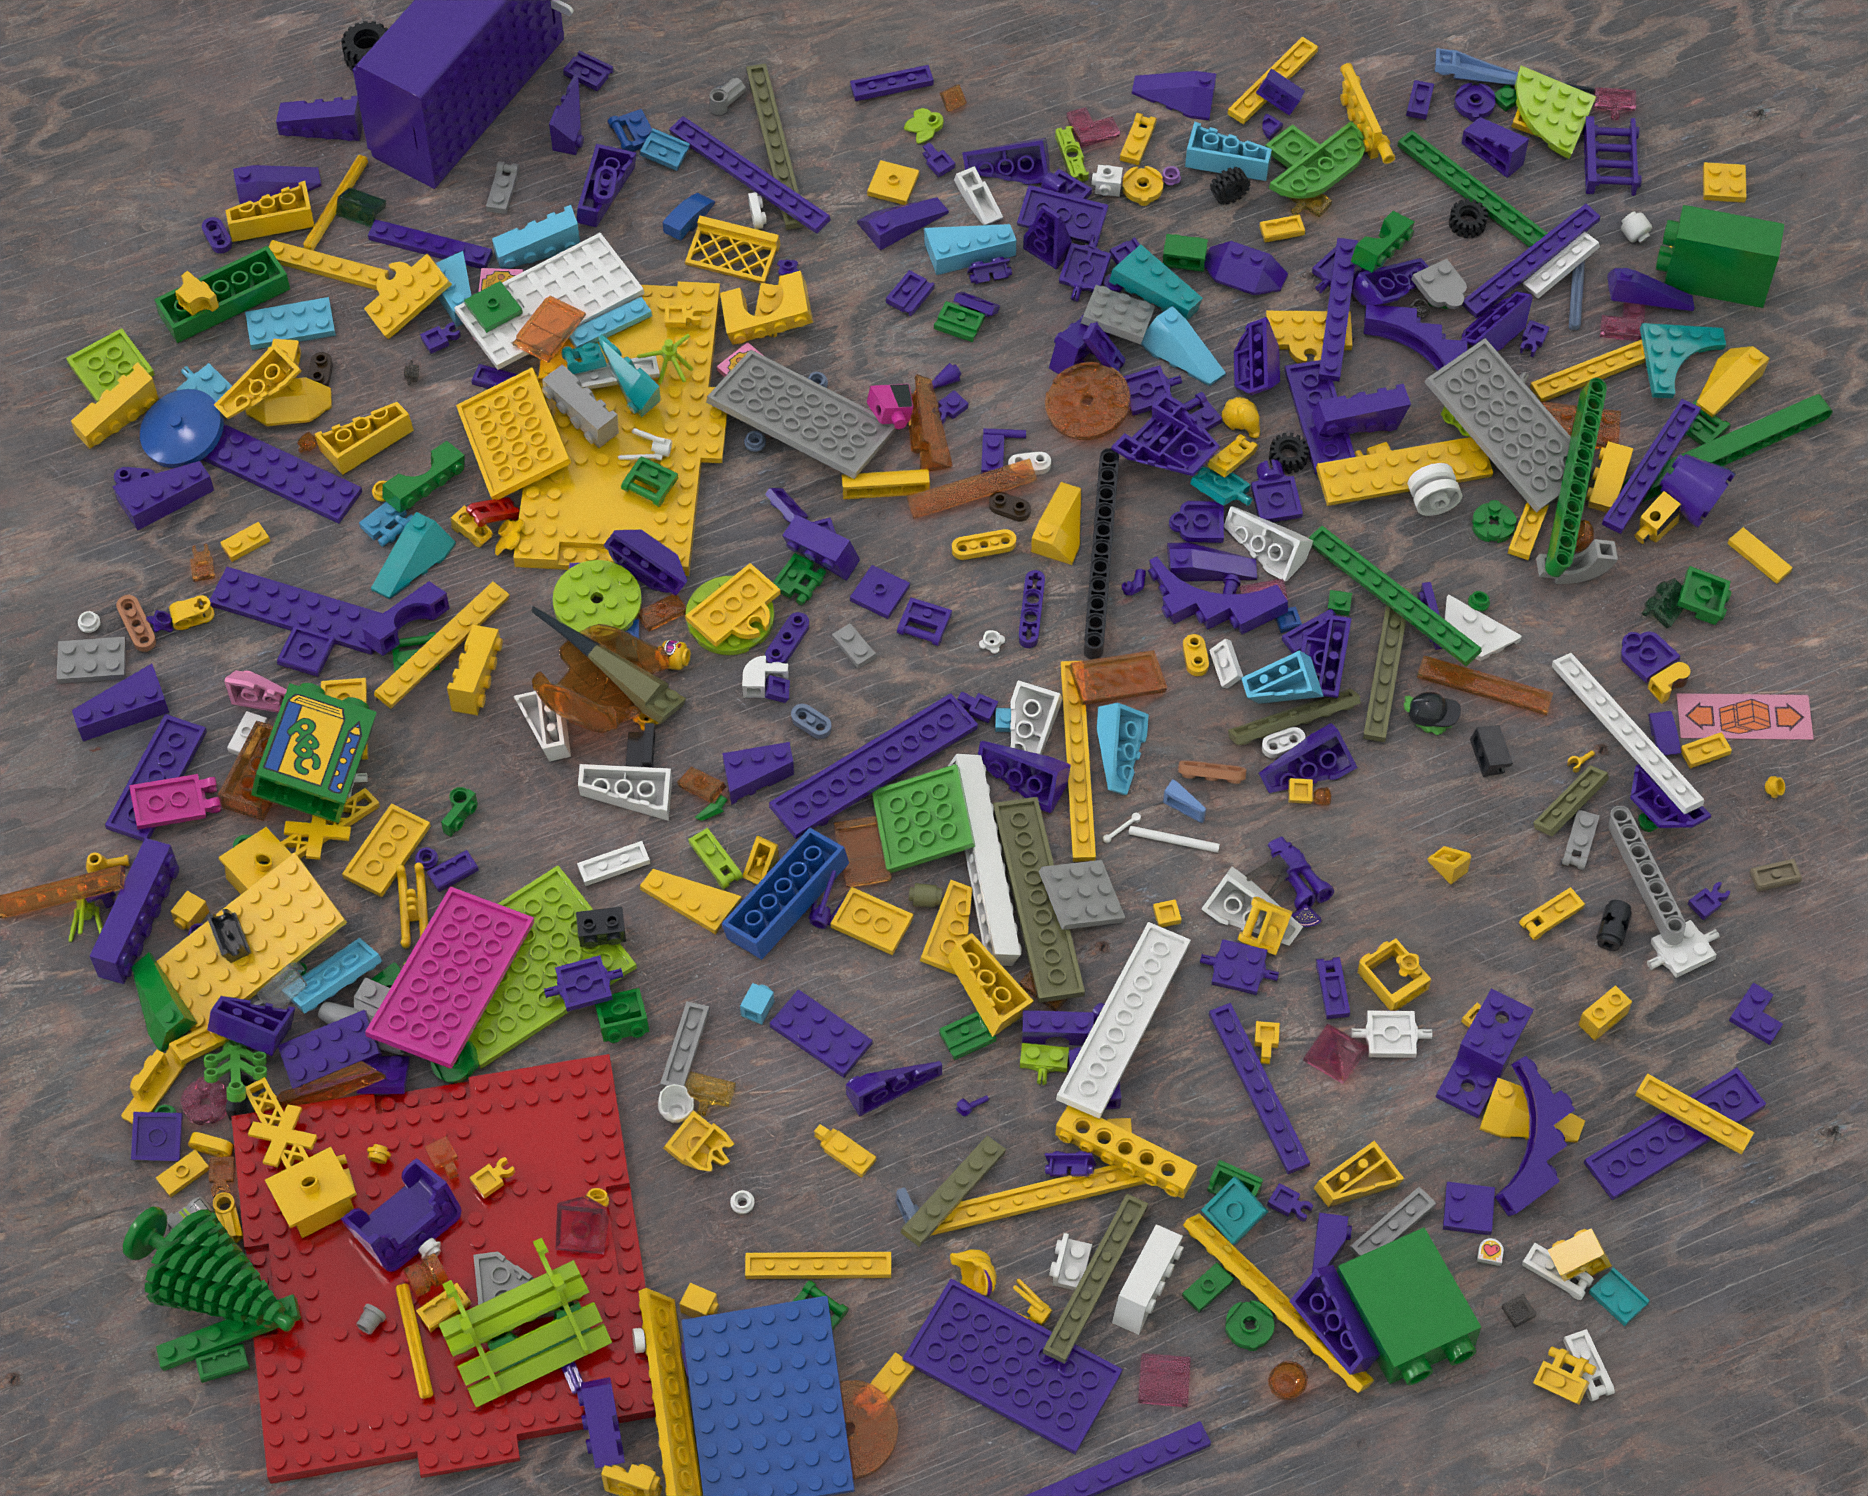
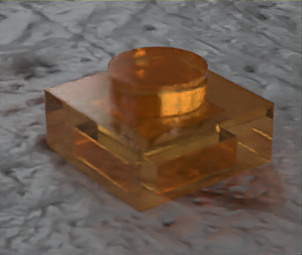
M956 84L939 93L947 112L967 103L960 84Z

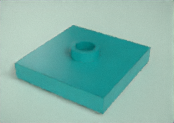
M1235 1176L1201 1209L1232 1245H1236L1269 1212Z

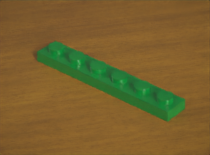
M293 1294L278 1300L286 1309L284 1311L285 1315H289L295 1321L301 1319L297 1298ZM223 1320L156 1346L160 1368L163 1371L195 1360L196 1357L219 1351L279 1328V1326L267 1328L263 1324L257 1326L244 1321Z

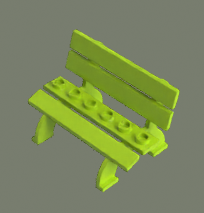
M542 1238L533 1241V1244L547 1273L467 1311L463 1307L452 1280L442 1284L448 1298L454 1297L461 1312L439 1323L452 1356L466 1353L475 1346L480 1356L457 1366L465 1385L467 1386L488 1375L490 1376L467 1388L475 1407L483 1405L612 1343L604 1323L581 1334V1331L602 1322V1318L594 1302L573 1313L571 1312L568 1302L580 1299L583 1295L589 1293V1290L574 1260L551 1270L544 1255L549 1251ZM563 1305L566 1316L484 1353L481 1343H487L492 1338L504 1332H510L515 1327L533 1321L538 1316L557 1310ZM575 1334L577 1336L567 1342H564L554 1348H551L543 1353H540L530 1359H527L515 1366H512L494 1375V1372H497L570 1336H573Z

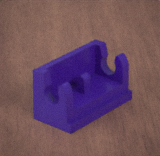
M1271 68L1266 78L1260 84L1256 94L1290 116L1305 91Z

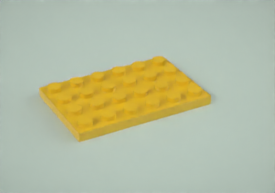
M533 368L456 405L492 500L501 499L571 464L568 452Z

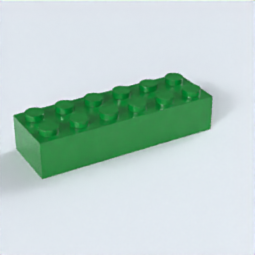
M265 246L198 278L200 282H206L211 291L216 294L219 307L213 312L211 310H201L192 316L178 303L175 291L179 288L155 298L154 301L159 316L175 341L179 343L290 290V285L286 272L270 248Z

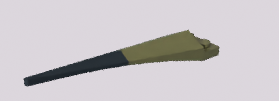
M532 607L531 611L533 614L555 629L585 654L648 717L661 724L684 706L686 698L668 688L669 684L538 608Z

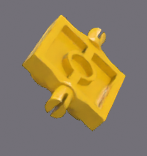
M780 276L778 285L761 283L755 316L769 315L780 307L784 296Z

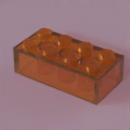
M256 720L218 793L222 808L261 821L265 820L273 802L253 796L251 793L256 772L273 729L272 725Z

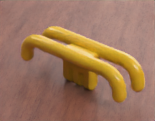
M419 862L414 866L417 896L414 889L407 888L405 867L401 864L396 867L401 925L400 943L403 949H408L411 945L410 921H419L420 937L428 925L425 872L423 864Z

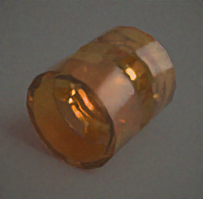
M435 1253L423 1258L420 1265L414 1263L403 1269L417 1297L429 1292L432 1285L438 1287L449 1281Z

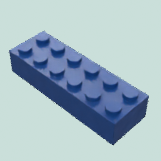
M809 828L723 921L722 926L727 939L762 960L826 890L832 871H836L835 880L847 867L849 860L845 847Z

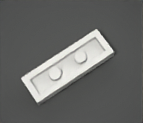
M640 841L579 862L577 866L585 886L646 866L650 864V859L643 842Z

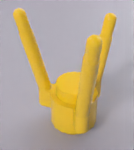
M1017 1279L1016 1282L1023 1290L1016 1285L1013 1286V1289L1031 1304L1027 1311L1030 1317L1022 1314L1019 1315L1043 1326L1053 1310L1021 1279Z

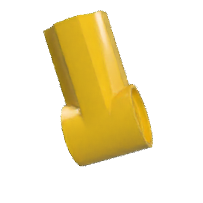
M229 1193L217 1194L213 1200L216 1217L228 1231L227 1233L236 1241L235 1243L243 1239V1233L235 1200ZM222 1204H231L227 1210L219 1209Z

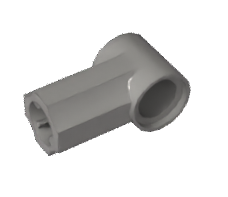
M733 78L723 87L715 88L710 92L709 109L712 114H725L728 106L746 92V87L739 78Z

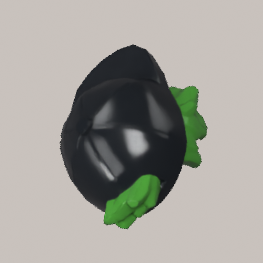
M1424 692L1414 698L1410 695L1405 696L1404 709L1408 712L1410 719L1415 725L1421 727L1426 733L1443 734L1446 728H1451L1452 725H1455L1460 717V704L1455 700L1443 698L1439 693Z

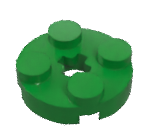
M1491 500L1475 510L1472 519L1473 532L1485 542L1490 543L1491 540L1502 543L1513 535L1517 518L1510 508L1501 504L1498 500ZM1490 520L1498 521L1499 525L1489 524Z
M468 1040L459 1055L458 1062L453 1065L452 1069L431 1061L432 1070L438 1078L448 1083L463 1082L479 1067L477 1050L473 1043Z
M1250 1300V1302L1236 1303L1227 1314L1225 1332L1229 1339L1238 1347L1249 1351H1256L1258 1348L1266 1345L1273 1336L1274 1320L1272 1312L1266 1305L1258 1301ZM1253 1320L1255 1322V1329H1246L1244 1322Z

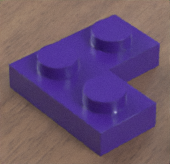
M1755 983L1751 985L1729 1019L1731 1023L1771 1045L1783 1023L1764 1013L1774 994Z

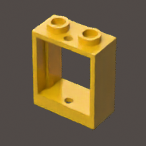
M1396 938L1391 942L1386 941L1381 944L1373 954L1368 953L1364 955L1359 961L1357 972L1390 1011H1397L1427 991L1431 982V978L1422 969L1419 975L1409 974L1413 981L1391 994L1371 970L1393 956L1397 959L1398 956L1409 953Z

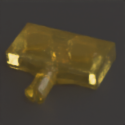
M1324 194L1311 198L1287 197L1297 203L1291 209L1293 215H1299L1305 209L1320 218L1332 205V199Z
M690 1071L685 1087L690 1097L700 1102L696 1113L700 1116L701 1113L702 1116H706L709 1105L718 1104L729 1107L736 1083Z

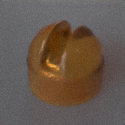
M1328 787L1318 788L1313 792L1315 804L1321 806L1330 805L1331 791Z

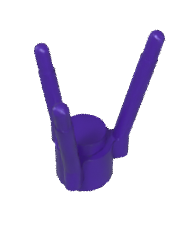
M835 870L831 873L821 905L817 907L816 900L811 906V912L808 917L810 919L809 922L817 928L825 929L827 925L831 926L830 923L843 903L842 901L832 915L830 908L826 906L836 875Z

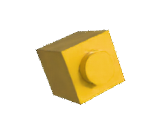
M186 891L170 912L174 920L173 923L179 929L189 930L192 925L203 921L209 913V909L205 900Z
M692 1283L689 1284L679 1303L681 1313L692 1318L717 1314L719 1309L716 1293Z

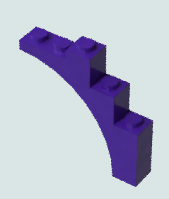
M1366 304L1363 334L1384 337L1406 345L1424 356L1437 371L1467 351V341L1445 339L1446 334L1442 333L1441 324L1420 323L1421 317H1417V308Z
M1157 556L1149 560L1150 569L1148 573L1153 581L1157 580L1160 585L1158 586L1159 591L1163 596L1161 610L1165 618H1170L1173 624L1195 614L1200 624L1204 623L1208 630L1229 619L1234 629L1238 628L1241 635L1288 612V601L1277 584L1261 591L1246 594L1213 593L1193 587L1180 580L1164 566Z
M1527 1056L1511 1064L1521 1082L1527 1099L1530 1119L1526 1152L1518 1171L1508 1185L1495 1196L1508 1217L1517 1214L1560 1182L1555 1168L1546 1161L1567 1146L1563 1133L1555 1128L1554 1125L1575 1110L1572 1106L1571 1098L1566 1093H1563L1562 1090L1552 1093L1548 1081L1540 1076L1537 1072L1536 1064L1531 1059H1528Z

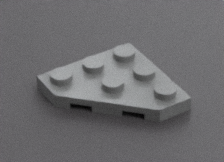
M498 1251L473 1255L478 1305L534 1279L532 1275L518 1265L515 1266ZM549 1311L538 1316L536 1319L553 1317L554 1311Z

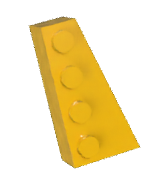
M138 362L132 367L134 371L127 377L122 375L117 380L119 382L117 386L111 391L106 389L96 404L90 403L71 420L75 434L89 449L100 444L113 433H117L130 422L137 420L139 416L147 412L159 400L153 378Z
M398 402L372 411L371 415L367 417L359 416L353 418V422L343 426L338 424L331 427V431L325 433L320 431L314 435L319 450L344 475L408 435L414 429L409 413Z
M973 933L955 944L947 959L993 1037L1023 1017V1010H1028L1033 1000Z

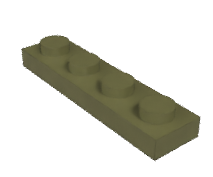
M1590 765L1533 822L1535 829L1553 837L1609 780L1608 772Z

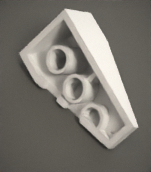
M1019 680L1017 681L1011 699L1010 747L1042 755L1063 699L1060 693Z
M1231 867L1204 904L1202 910L1222 924H1230L1243 930L1252 908L1251 902L1253 897H1260L1266 902L1279 905L1253 881ZM1260 911L1253 929L1254 933H1260L1267 915L1266 911ZM1292 916L1281 943L1289 946L1303 928Z

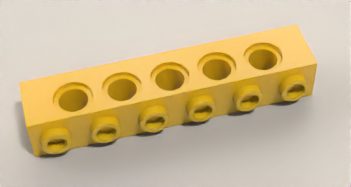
M1068 1105L1056 1124L1055 1135L1061 1141L1068 1144L1072 1143L1078 1146L1080 1150L1100 1157L1106 1164H1114L1122 1168L1128 1175H1136L1142 1178L1148 1185H1156L1164 1189L1170 1196H1178L1183 1199L1196 1177L1197 1165L1101 1117L1099 1119ZM1086 1129L1088 1132L1079 1133L1077 1130ZM1101 1139L1108 1140L1109 1143L1101 1144L1098 1141ZM1128 1150L1130 1154L1123 1155L1120 1151ZM1147 1160L1150 1161L1152 1164L1143 1165L1141 1162ZM1170 1171L1173 1175L1165 1176L1163 1172Z

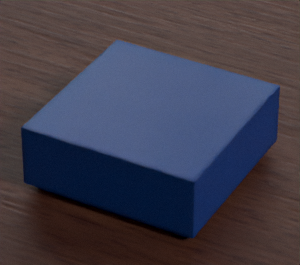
M1296 606L1288 608L1287 613L1275 618L1280 633L1291 631L1302 625Z

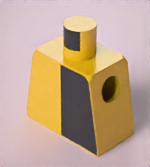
M1663 491L1640 517L1639 530L1634 534L1637 541L1642 544L1648 539L1658 542L1679 523L1681 504Z

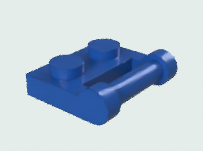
M642 109L619 117L612 116L608 119V124L610 128L614 129L621 143L622 150L634 152L641 149L647 137L651 134L652 128ZM626 125L634 141L628 140L621 126Z

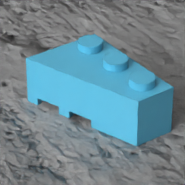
M1297 651L1241 678L1247 698L1258 704L1324 697L1312 659L1301 651Z

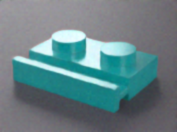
M1614 1267L1589 1290V1294L1624 1327L1650 1302L1645 1295Z

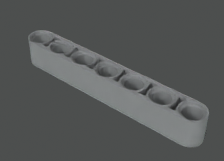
M1616 806L1610 813L1609 831L1663 940L1669 945H1678L1683 941L1686 922L1630 810L1625 806Z

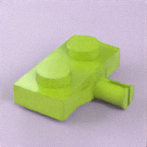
M1022 1043L1020 1068L1037 1071V1084L1041 1085L1043 1077L1042 1085H1046L1047 1073L1054 1071L1067 1072L1069 1047Z

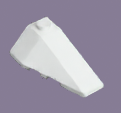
M1234 506L1230 507L1224 523V528L1250 551V555L1256 558L1268 573L1283 581H1288L1306 561L1313 540Z

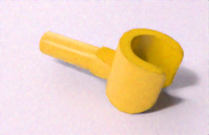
M1591 750L1582 757L1571 756L1568 759L1567 766L1576 763L1578 765L1573 768V772H1579L1581 764L1595 755L1594 751Z

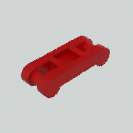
M510 497L472 503L466 508V512L469 516L475 518L474 522L478 527H483L487 523L511 519L512 521H517L520 509L514 507V502Z

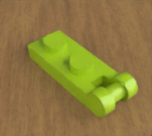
M708 828L688 839L690 846L723 890L729 887V884L734 880L737 882L743 878L739 868ZM728 869L730 873L724 876L722 871Z

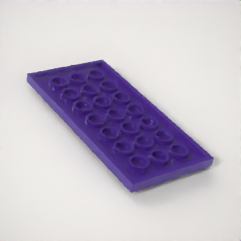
M953 1279L949 1280L902 1358V1361L912 1365L916 1370L1075 1455L1123 1372V1369L1076 1344L1065 1364L1043 1354V1349L1052 1334L1050 1330Z

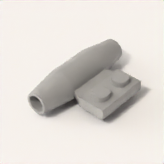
M365 977L354 996V1008L325 1001L319 1010L318 1018L330 1024L359 1011L366 1010L371 1022L390 988ZM377 1041L382 1051L398 1055L405 1053L403 1050Z

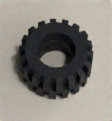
M363 21L361 24L358 22L354 27L350 26L348 31L344 32L341 40L345 63L352 72L357 63L370 50L365 48L373 47L388 30L387 27L384 28L383 24H376L375 21H371V23Z

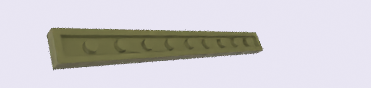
M766 63L747 66L746 73L772 176L799 194ZM781 210L786 230L806 227Z

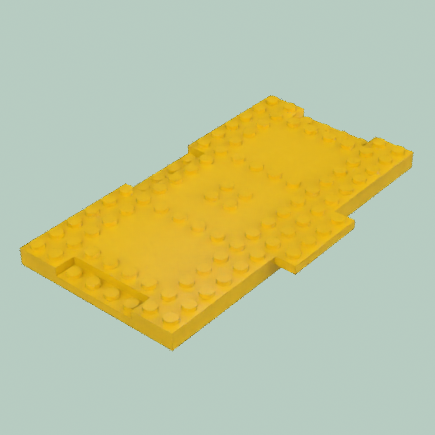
M678 281L677 286L641 285L644 289V294L639 297H642L652 311V316L607 337V339L620 350L622 358L628 356L632 359L637 358L638 354L662 350L667 339H671L673 344H675L686 334H689L690 337L677 347V353L693 367V370L690 371L676 358L686 379V382H682L673 362L668 361L662 384L658 383L659 377L652 378L660 386L661 401L643 417L638 413H632L627 407L628 403L619 384L590 389L596 401L601 399L606 403L608 412L613 410L618 414L619 433L600 448L594 443L590 444L585 438L584 432L580 428L576 429L573 426L570 417L566 413L562 414L556 406L557 403L552 398L548 399L546 397L571 464L523 487L519 519L524 520V527L519 532L520 540L514 549L513 559L515 567L568 570L569 563H582L591 560H604L615 563L609 555L608 549L604 547V543L613 531L641 529L676 553L685 576H689L702 462L723 463L728 414L706 403L707 396L715 388L710 387L720 304V283ZM665 305H687V310L695 307L701 308L702 315L694 316L701 317V325H693L687 322L686 327H665ZM567 334L542 347L538 376L542 389V379L561 365L567 368L568 363L563 359L561 351L567 346L575 349ZM657 355L656 359L660 374L664 358L661 355ZM580 358L575 359L578 362H582ZM634 428L657 437L672 440L669 457L663 456L662 460L649 459L678 473L679 477L660 507L654 505L653 501L632 491L627 492L621 489L623 480L638 459L619 460L618 456L655 454L652 451L653 441L633 434L632 430ZM636 479L633 482L654 493L659 491Z

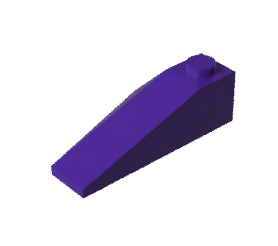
M1046 138L962 152L965 170L975 166L979 176L994 177L1024 184L1042 183L1045 176L1050 172Z
M251 165L233 169L240 204L248 201L257 202L262 196L267 194L270 196L279 194L281 189L286 187L290 189L295 188L302 181L306 182L307 192L322 186L318 167Z
M1044 205L1023 239L1024 250L1054 269H1057L1066 260L1072 243L1061 215Z
M1330 723L1309 735L1258 774L1267 791L1272 793L1289 789L1290 778L1311 779L1313 784H1315L1317 781L1338 779L1358 767L1339 730Z
M986 741L980 742L978 755L982 756L983 764L989 773L996 778H1001L1010 785L1009 789L1013 792L1017 791L1025 798L1038 797L1040 809L1048 813L1053 812L1067 786L1071 764L1033 752Z
M937 1061L867 1073L861 1077L855 1076L845 1084L846 1095L860 1117L941 1076L942 1063Z

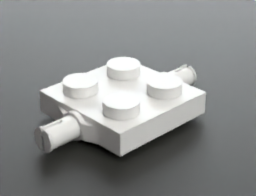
M1689 920L1686 922L1683 941L1678 945L1667 944L1661 934L1651 938V945L1656 950L1658 956L1648 960L1647 965L1653 970L1663 964L1677 978L1716 959L1717 954L1711 948L1709 942L1720 937L1719 933L1714 929L1706 934H1702L1694 923Z
M1367 1011L1366 1028H1351V1038H1366L1369 1057L1416 1058V1043L1418 1039H1432V1029H1418L1415 1023L1414 1011Z

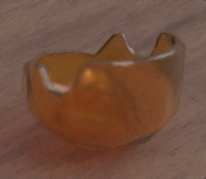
M1581 520L1575 552L1584 551L1593 542L1594 528L1587 520Z
M1283 1361L1271 1370L1268 1378V1386L1272 1394L1281 1400L1297 1398L1305 1391L1308 1382V1375L1304 1367L1293 1361Z

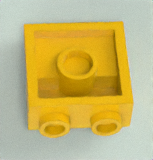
M632 1464L628 1473L620 1466L613 1465L609 1467L605 1465L601 1473L604 1490L615 1495H661L663 1487L660 1485L661 1477L656 1476V1472L645 1464H639V1466Z

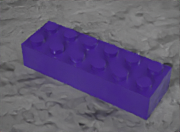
M148 838L144 839L90 954V959L98 977L125 984L127 977L132 975L131 967L134 965L136 958L142 954L144 940L150 936L152 923L160 915L163 899L168 897L170 884L179 873V866L171 845Z

